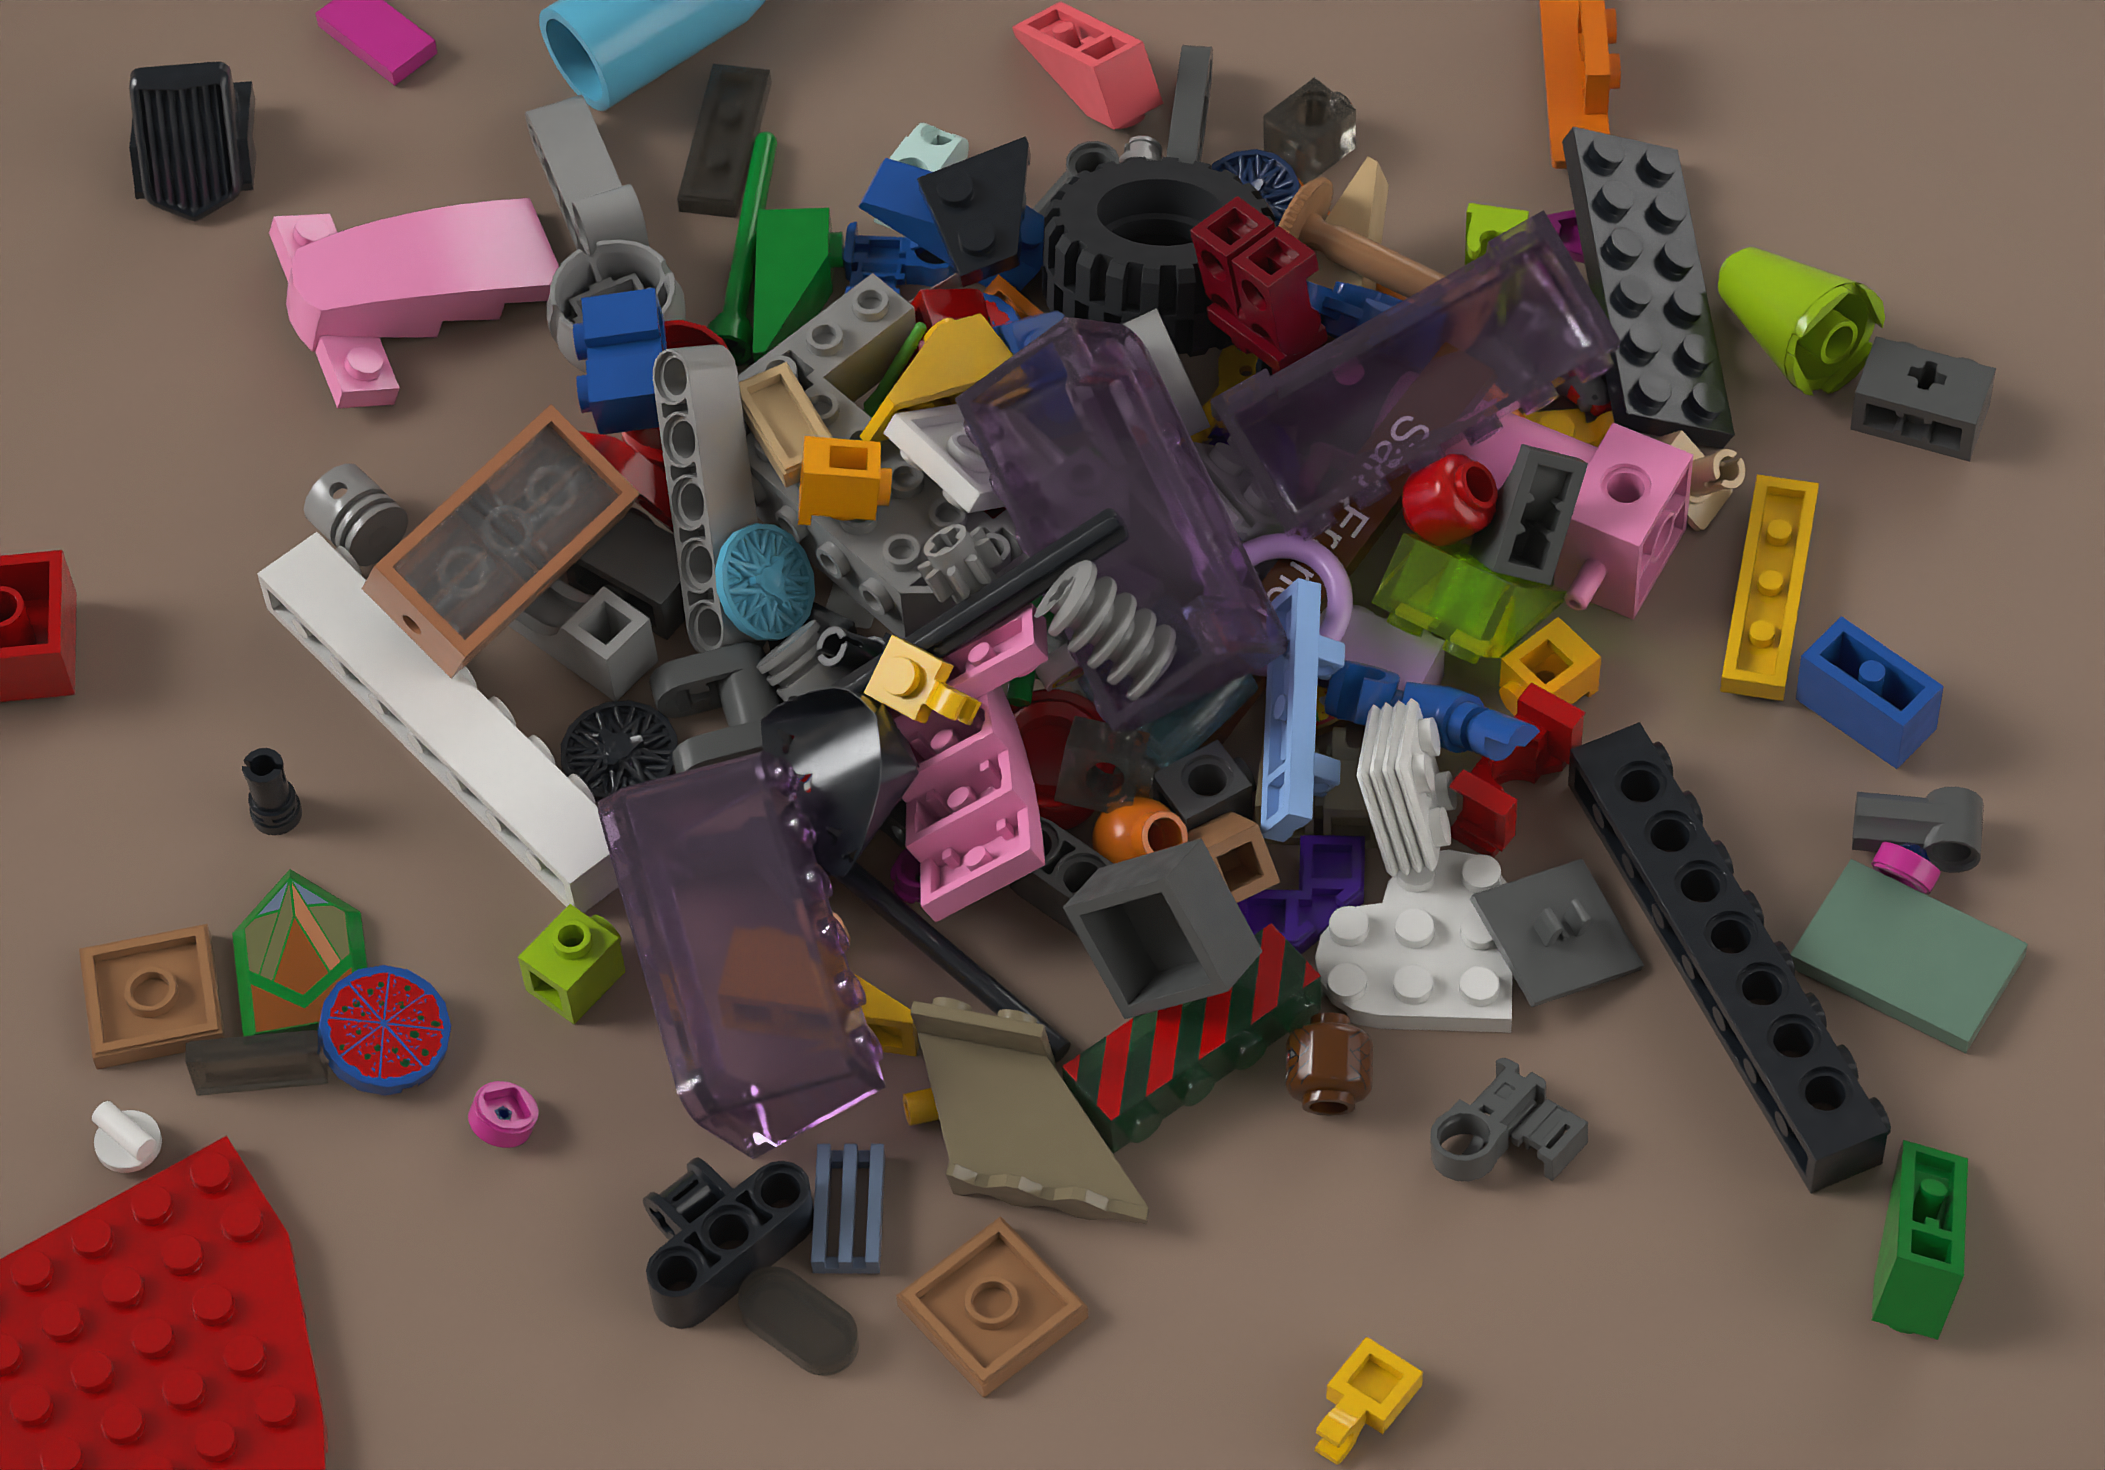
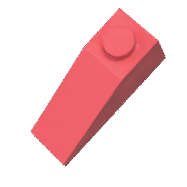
M1061 1L1012 26L1015 37L1078 107L1090 118L1113 130L1128 128L1140 123L1145 118V113L1164 104L1143 41Z

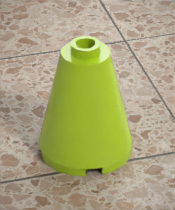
M1747 247L1733 253L1724 261L1719 271L1718 292L1721 298L1790 384L1805 395L1814 396L1812 391L1818 389L1823 390L1827 394L1838 391L1854 379L1865 366L1873 345L1869 340L1874 326L1877 324L1883 328L1885 322L1882 299L1866 285L1756 247Z

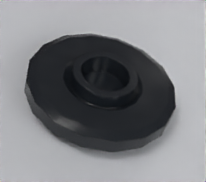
M631 700L605 702L584 711L569 725L561 742L562 770L567 777L571 774L580 777L592 792L595 802L607 805L633 804L654 795L671 779L675 770L672 755L678 746L677 734L668 718L650 705Z

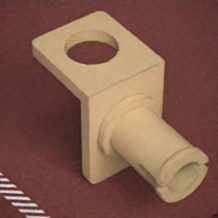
M1683 430L1655 438L1658 441L1693 454L1687 523L1695 531L1706 529L1732 494V489L1742 484L1746 470L1742 458H1738L1737 460L1724 463L1723 461L1733 459L1737 452L1731 449L1719 450L1715 454L1704 456Z

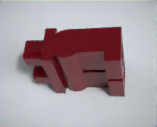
M1236 196L1190 230L1205 292L1208 298L1214 302L1206 308L1209 321L1232 338L1233 345L1245 354L1253 353L1272 368V373L1286 384H1291L1314 367L1315 363L1312 352L1328 341L1326 327L1320 323L1321 316L1310 304L1306 282L1307 278L1319 270L1317 255L1315 251L1280 226L1275 228L1272 220Z

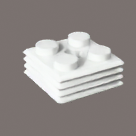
M1410 698L1406 705L1398 700L1394 707L1386 702L1382 709L1373 704L1367 716L1356 774L1386 871L1394 878L1399 870L1405 875H1408L1412 868L1419 874L1424 867L1431 871L1434 870L1438 864L1440 847L1448 846L1451 843V829L1446 811L1454 810L1457 806L1456 791L1449 788L1453 777L1450 771L1439 772L1435 756L1440 755L1441 750L1437 724L1433 717L1423 719L1419 703Z

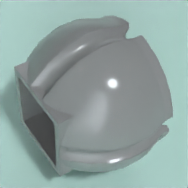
M621 239L603 240L596 242V251L592 256H587L579 249L561 263L553 276L550 286V295L547 301V321L551 336L570 364L587 374L586 360L578 361L573 339V324L583 323L581 298L655 288L664 320H686V305L682 287L674 278L673 272L666 265V260L661 254L651 247L635 241Z

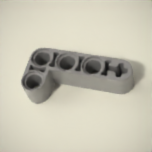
M581 94L526 111L525 117L533 146L576 249H580L587 256H592L596 251V242L617 239L635 241L649 246L645 220L636 193L631 184L622 186L583 95Z

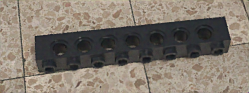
M1638 722L1570 749L1568 786L1809 1192L1812 1194L1883 1164L1887 1135L1891 1133L1890 1121L1883 1105L1876 1097L1869 1099L1859 1084L1858 1069L1852 1054L1845 1045L1836 1046L1826 1029V1016L1819 1000L1812 992L1805 994L1795 978V966L1788 949L1781 941L1773 942L1764 927V915L1757 898L1750 890L1743 892L1733 876V864L1726 847L1720 840L1712 842L1703 827L1702 811L1695 796L1689 790L1682 792L1675 781L1672 762L1663 744L1659 741L1652 743L1643 726ZM1631 798H1643V799H1646V800H1648V801H1647V802H1635V801H1632V800H1630V799H1631ZM1671 847L1679 851L1665 852L1660 850L1659 848ZM1702 897L1709 901L1699 903L1691 901L1688 898ZM1723 947H1730L1737 949L1740 952L1729 954L1722 952L1719 949ZM1760 998L1765 999L1771 1002L1772 1004L1757 1005L1750 1002L1749 1000ZM1793 1050L1804 1056L1791 1058L1782 1055L1780 1052ZM1822 1102L1830 1104L1836 1109L1822 1111L1814 1108L1811 1104Z

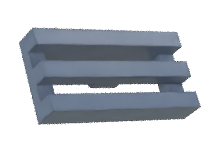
M817 1144L811 1252L813 1273H880L886 1158L884 1144H871L870 1150H858L857 1144H844V1150H832L831 1144ZM832 1168H843L838 1257H828ZM857 1168H870L865 1257H853Z

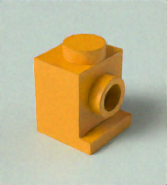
M804 436L799 482L798 525L811 526L812 515L831 517L841 521L854 519L876 520L877 506H889L892 484V468L881 467V442Z
M1557 617L1501 658L1500 698L1505 707L1514 716L1517 714V700L1531 682L1570 704H1573L1584 695L1589 698L1598 691L1601 656L1563 620Z

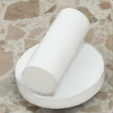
M110 1101L103 1102L95 1109L92 1121L99 1128L94 1137V1147L100 1162L105 1167L119 1173H131L145 1168L154 1161L161 1149L162 1136L157 1123L151 1116L136 1110L121 1111Z

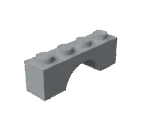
M557 579L508 625L613 701H618L658 662L650 618L604 586L595 595H589L579 592L560 579Z

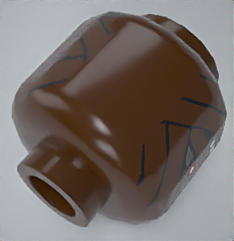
M1331 1012L1318 1013L1310 1017V1024L1299 1027L1290 1034L1286 1042V1088L1294 1099L1302 1102L1304 1111L1326 1116L1348 1114L1354 1111L1355 1103L1364 1100L1371 1092L1373 1043L1366 1031L1350 1025V1018L1348 1016Z

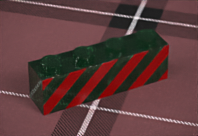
M1272 923L1254 935L1262 952L1228 992L1133 1017L1062 1066L1063 1081L1113 1154L1131 1141L1139 1143L1150 1137L1159 1128L1164 1118L1183 1105L1189 1107L1202 1101L1211 1092L1216 1082L1235 1069L1245 1070L1254 1065L1263 1056L1268 1046L1287 1033L1291 1034L1295 1029L1310 1024V1017L1318 1014L1321 1010V975Z

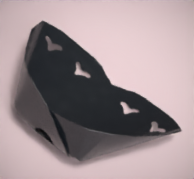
M827 687L807 692L778 704L761 719V735L769 768L782 796L791 807L810 817V844L814 854L826 871L834 876L844 877L849 873L919 773L916 767H919L908 740L897 728L896 722L886 705L872 697L848 689ZM779 729L786 734L795 736L790 744L788 754L783 752L784 740L777 732ZM796 774H812L810 780L811 791L809 793L804 789V782L795 778ZM830 827L837 830L843 829L835 846H833L834 836L828 833ZM857 850L852 863H850V858L843 859V856Z

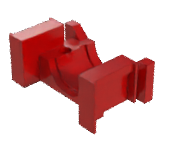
M1531 682L1517 700V714L1514 718L1535 725L1540 732L1525 747L1516 746L1510 756L1504 760L1494 761L1482 756L1471 772L1464 769L1459 772L1449 785V788L1463 795V810L1450 828L1451 838L1480 854L1493 858L1496 857L1499 851L1502 852L1516 835L1518 799L1507 794L1500 785L1512 780H1524L1535 784L1541 775L1563 771L1570 761V749L1582 745L1583 721L1586 712Z

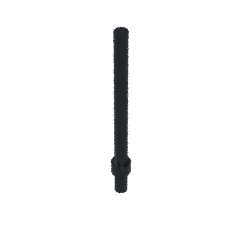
M785 805L779 809L772 821L785 831L796 845L805 852V855L816 871L823 877L832 875L825 870L813 852L810 844V822L790 805ZM828 831L830 835L834 836L833 846H835L837 844L838 837H836L832 832ZM849 854L843 856V859L850 858V863L854 861ZM856 862L844 877L832 875L996 1015L999 1010L1010 1009L1035 1017L1037 1024L1045 1026L1056 1063L1066 1055L1071 1046V1043L861 865Z

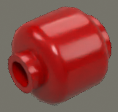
M1448 454L1414 472L1407 478L1402 492L1404 519L1409 528L1418 534L1421 539L1434 546H1451L1482 530L1491 523L1495 515L1498 496L1495 479L1491 472L1478 461H1474L1463 454Z

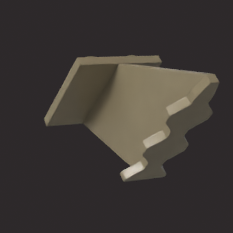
M937 997L933 999L932 1004L913 1000L910 1014L918 1032L950 1160L946 1177L953 1194L979 1193L992 1196L1010 1205L1024 1208L1046 1206L1087 1220L1109 1218L1147 1224L1150 1212L1149 1207L1057 1072L1056 1062L1043 1024H1037L1035 1017L1017 1010L1002 1009L998 1011L997 1016L973 1012L969 1004L952 998Z

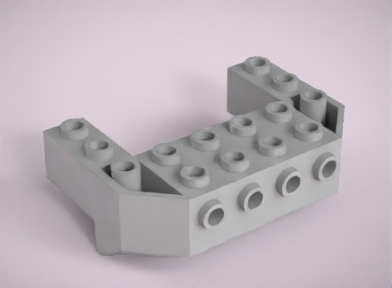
M872 273L739 374L738 380L739 382L787 362L832 437L862 440L860 435L872 418L854 402L881 382L916 324L914 306ZM744 420L757 517L765 524H774L792 534L795 541L806 551L809 561L897 637L902 639L957 605L952 596L943 602H939L918 570L920 564L928 561L924 553L926 542L936 532L945 527L960 524L966 527L969 534L977 527H981L1003 560L1002 564L992 568L996 578L1004 575L1106 508H1113L1123 518L1127 529L1131 527L1129 482L1086 447L1081 449L1000 515L992 519L984 511L968 513L950 504L943 496V489L924 471L909 465L900 454L901 449L890 439L881 441V467L892 468L889 506H877L876 520L854 519L841 521L831 517L812 515L811 526L798 525L799 482L785 488Z

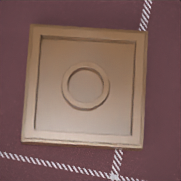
M208 924L79 949L92 1058L97 1070L226 1044L212 937Z
M1001 1216L896 1295L897 1305L983 1398L1089 1318L1088 1306Z

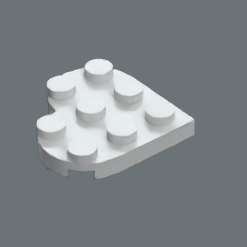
M1450 849L1442 850L1439 852L1438 864L1433 871L1424 867L1419 874L1412 868L1409 874L1405 875L1399 870L1395 878L1392 877L1388 881L1383 903L1357 907L1344 906L1335 910L1330 917L1329 926L1320 937L1315 955V970L1321 975L1317 978V983L1323 998L1327 995L1333 1005L1347 1012L1350 1022L1378 1029L1511 1033L1512 972L1470 900L1473 894L1507 883L1501 875V867L1497 860L1483 854L1474 855Z

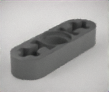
M1182 45L1167 147V157L1179 158V162L1193 164L1194 161L1201 162L1212 85L1213 47Z

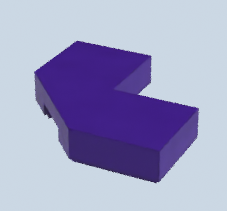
M1300 835L1299 890L1265 889L1237 903L1260 947L1263 929L1272 923L1286 938L1283 957H1299L1320 940L1322 933L1329 926L1330 917L1335 910L1344 906L1357 907L1364 903L1365 836Z

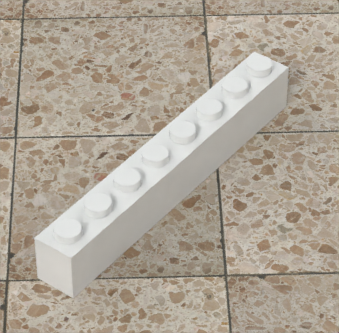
M315 532L257 573L267 610L566 907L571 904L585 913L637 874L632 850L636 840L623 819L615 813L609 816L603 813L595 805L594 796L583 780L575 774L567 777L555 766L554 757L544 742L536 735H531L527 738L516 727L511 712L499 698L493 696L487 699L477 689L476 682L466 666L451 679L361 589L366 579L362 577L356 560L344 547L339 546L334 549L318 532Z

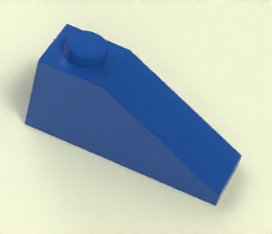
M885 158L881 162L858 208L953 266L918 186L917 178L932 173V171ZM1027 205L1021 226L1020 266L999 274L1019 292L1039 272L1043 264L1044 216ZM997 275L979 281L978 283L982 284L987 288L988 285L997 277Z

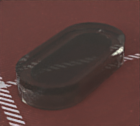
M771 1266L756 1270L743 1281L738 1293V1303L744 1324L749 1330L802 1369L815 1375H832L846 1369L854 1361L859 1350V1337L854 1318L844 1308L797 1274L783 1267Z

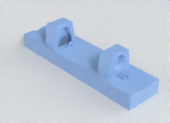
M1297 578L1270 602L1260 830L1263 838L1279 842H1285L1293 835L1296 829L1305 826L1312 820L1313 796L1324 797L1327 795V792L1340 784L1341 772L1340 760L1315 753L1318 678L1328 680L1331 678V675L1340 668H1343L1345 643L1319 635L1321 584Z

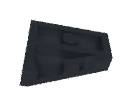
M1026 136L917 178L921 195L963 288L1020 266L1021 226L1026 208L1027 168L1031 160L1029 143Z

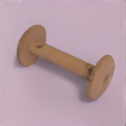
M1319 177L1304 184L1291 200L1278 226L1310 249L1321 251L1328 260L1429 309L1447 312L1450 317L1443 332L1442 345L1446 341L1465 353L1475 345L1490 321L1501 294L1504 277L1500 263L1497 260L1487 258L1470 275L1465 286L1455 285L1447 279V276L1344 226L1327 223L1325 220L1328 217L1334 193L1332 192L1334 188H1332L1331 180Z

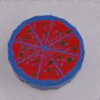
M380 965L358 969L337 982L323 1003L317 1036L320 1048L322 1047L324 1055L329 1060V1067L339 1079L359 1091L386 1096L402 1093L403 1089L411 1088L416 1084L419 1086L433 1076L445 1058L451 1023L446 1003L430 982L408 969Z

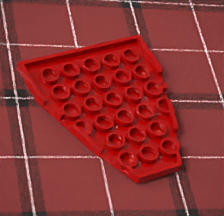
M227 1135L0 1259V1470H326L328 1430L314 1356L310 1347L303 1299L298 1284L293 1246L287 1230Z

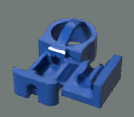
M852 222L847 227L843 260L845 277L850 281V285L846 286L845 294L872 273L901 296L900 288H897V285H905V280L907 285L934 287L954 275L956 271L948 263L931 264L919 259L918 256L926 249L906 237L858 235L857 222Z

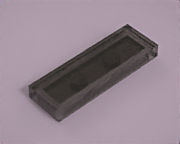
M713 64L677 197L679 212L737 218L747 181L754 139L760 131L772 84L769 69Z

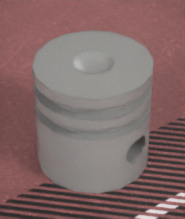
M343 464L325 473L313 485L305 500V518L336 547H344L359 566H369L378 563L400 543L407 529V512L355 464ZM347 489L346 494L341 498H333L337 490Z
M816 620L808 622L788 636L756 666L762 674L769 672L766 680L771 686L776 684L780 686L776 692L784 702L810 691L827 688L851 673L836 667L831 668L822 665L818 660L817 656L821 654L835 656L816 651V646L821 634L817 633L821 626Z

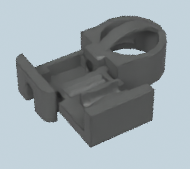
M1500 1058L1496 1060V1079L1471 1105L1459 1099L1449 1111L1436 1119L1431 1127V1160L1435 1169L1449 1179L1455 1181L1480 1179L1492 1171L1497 1160L1509 1148L1510 1137L1511 1143L1517 1147L1522 1142H1525L1527 1150L1531 1147L1538 1150L1537 1158L1544 1162V1177L1553 1181L1588 1143V1122L1546 1099V1082L1542 1077L1531 1072L1525 1078L1520 1075L1519 1064L1508 1058ZM1460 1134L1474 1135L1462 1155L1450 1153L1441 1146L1450 1137Z

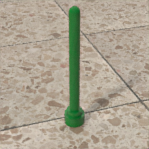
M767 131L760 132L754 139L723 310L707 326V328L724 340L728 350L734 357L736 366L742 365L750 359L753 347V328L750 326L746 313L756 264L757 211L766 209L777 149L776 137Z

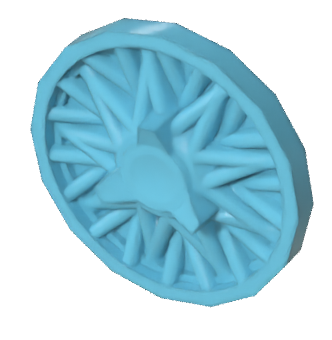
M755 523L733 532L721 547L715 567L716 590L725 614L739 631L756 640L776 641L791 635L801 628L810 616L815 598L814 572L806 551L795 541L792 534L774 524Z

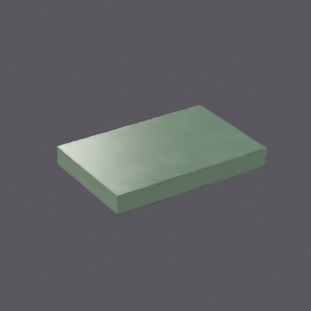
M1850 859L1790 955L1796 971L1957 1050L1967 1053L2025 958L2028 943Z

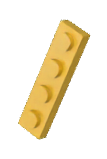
M1757 474L1721 677L1720 692L1784 701L1819 483Z

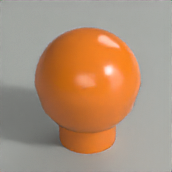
M1140 795L1123 797L1108 805L1099 815L1092 834L1093 850L1114 864L1188 842L1186 826L1179 816L1172 813L1167 806L1159 801Z

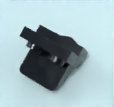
M218 61L140 67L131 72L129 92L133 118L129 150L136 199H146L154 207L196 222L234 201L241 191L253 190L256 150L253 140L256 99L252 81L233 83L230 67L226 63Z

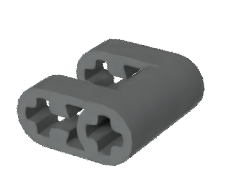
M747 642L732 644L669 661L659 666L651 674L649 685L656 708L661 714L666 717L680 718L723 707L729 726L686 739L673 751L672 761L679 784L683 790L695 794L709 793L766 778V776L772 774L763 749L761 719L774 707L781 704V701L776 692V686H771L766 680L769 672L762 674L756 668L758 663L766 656L761 646ZM779 729L777 732L784 740L783 752L788 754L790 744L793 741L792 736Z

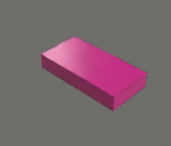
M332 0L315 13L318 27L394 86L438 53L435 39L384 0Z

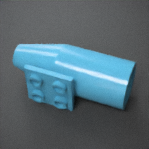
M558 0L540 12L539 25L547 50L569 86L577 95L582 94L590 107L598 111H606L746 23L766 0Z

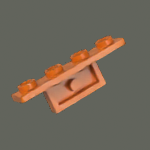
M1539 0L1551 165L1555 169H1567L1562 141L1573 126L1610 134L1608 118L1610 89H1620L1621 65L1620 54L1609 53L1608 44H1616L1617 41L1616 9L1605 8L1604 0Z

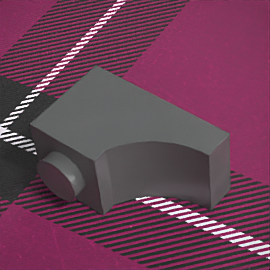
M1521 444L1514 466L1506 481L1498 490L1495 515L1487 527L1474 533L1468 554L1492 572L1551 586L1588 463L1577 457Z

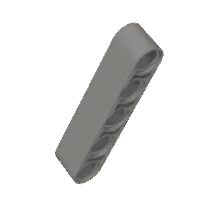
M713 344L666 349L660 352L655 359L653 385L688 636L694 649L699 653L744 642L755 643L763 647L768 640H756L739 631L728 618L716 590L715 567L721 547L733 532L748 525L758 523L736 363L730 351L723 345Z

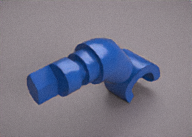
M1348 660L1344 661L1343 668H1340L1331 675L1324 702L1326 714L1337 719L1348 720L1366 726L1368 712L1373 704L1382 709L1386 702L1394 707L1398 700L1406 705L1410 698L1419 703L1423 719L1434 718L1439 732L1441 748L1454 753H1462L1467 750L1474 751V753L1494 761L1504 760L1510 756L1516 746L1525 747L1540 732L1535 725L1485 707L1479 697L1449 686L1407 681L1404 691L1399 690L1400 677L1398 674L1376 666Z

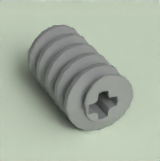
M1083 560L1067 569L1056 580L1040 602L1034 617L1039 618L1049 611L1054 614L1048 629V634L1052 637H1056L1069 627L1072 628L1074 633L1067 648L1072 653H1076L1088 643L1094 646L1087 663L1091 669L1097 668L1110 659L1113 665L1108 674L1107 682L1111 685L1117 684L1128 675L1131 676L1133 681L1126 697L1131 701H1135L1157 682L1171 664L1177 650L1176 645H1174L1176 640L1175 630L1166 624L1155 627L1157 619L1154 612L1147 608L1135 611L1137 602L1132 594L1123 592L1116 595V581L1108 576L1096 579V565L1091 561Z

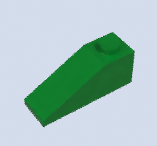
M830 208L764 209L757 211L753 326L754 363L817 316L833 293V268H844L843 232H832Z
M1907 1140L1902 1141L1874 1277L1871 1321L1888 1325L1893 1330L1901 1333H1916L1933 1339H1939L1964 1277L1968 1158Z

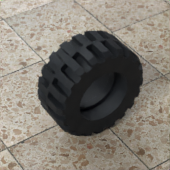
M1145 157L1129 158L1126 163L1116 164L1114 161L1099 164L1094 172L1084 170L1075 175L1068 184L1065 183L1053 196L1050 205L1046 208L1042 267L1043 297L1046 299L1047 306L1051 312L1059 311L1064 314L1061 323L1068 327V332L1079 339L1085 336L1090 340L1097 336L1107 349L1109 347L1119 349L1122 355L1125 354L1119 326L1155 309L1158 310L1178 354L1187 353L1189 357L1205 355L1209 348L1217 347L1219 350L1233 345L1232 338L1209 321L1206 308L1214 302L1208 298L1205 292L1190 230L1236 196L1268 217L1275 225L1273 211L1259 191L1250 183L1243 184L1238 175L1227 170L1222 172L1212 169L1211 164L1194 161L1193 164L1179 162V158L1162 157V160H1146Z

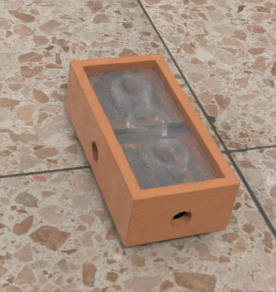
M550 404L373 567L361 589L452 679L622 520L640 493Z

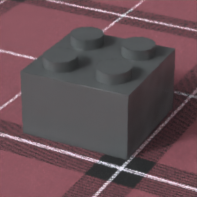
M1202 838L1101 867L1063 907L1124 1019L1228 992L1262 952L1258 941Z

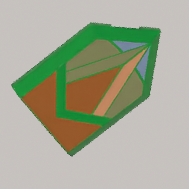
M291 869L232 933L245 1048L317 1036L323 1003L337 982L358 969L368 968L361 912Z

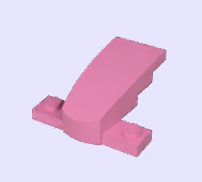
M530 198L494 200L434 208L374 221L341 232H337L330 214L275 216L269 231L288 281L286 306L289 320L299 338L312 352L316 353L337 409L395 404L400 388L379 337L437 338L443 321L500 320L505 303L548 301L551 282L559 268Z
M1032 603L1021 608L942 659L954 666L946 684L982 702L971 726L957 719L956 721L951 720L932 710L926 724L888 707L897 728L908 740L919 767H916L919 774L902 796V799L906 802L905 847L920 862L921 907L935 923L1045 865L1040 814L1031 769L1018 725L1001 686L1016 677L1030 674L1040 664L1048 660L1046 619L1043 616L1039 618L1034 617L1037 608Z

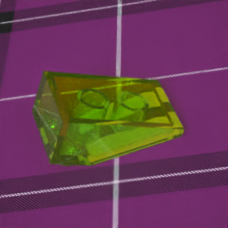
M1403 533L1372 603L1389 611L1390 614L1386 622L1402 631L1421 637L1426 629L1445 638L1442 649L1462 660L1477 664L1480 656L1486 658L1504 657L1564 601L1567 591L1553 584L1550 586L1492 572L1468 554L1471 545L1463 541L1448 547H1441L1428 543L1420 538L1419 535Z

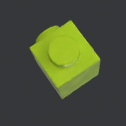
M569 904L518 956L525 990L569 1022L575 1024L626 972L620 945L621 937L618 931L603 917L596 914L589 917Z

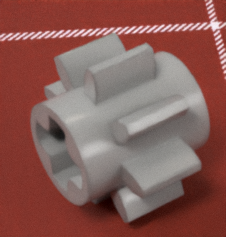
M956 524L941 529L926 542L924 553L928 561L920 564L918 570L939 602H943L952 596L958 604L996 580L997 578L992 568L1002 564L1003 560L981 527H977L969 534L965 526Z

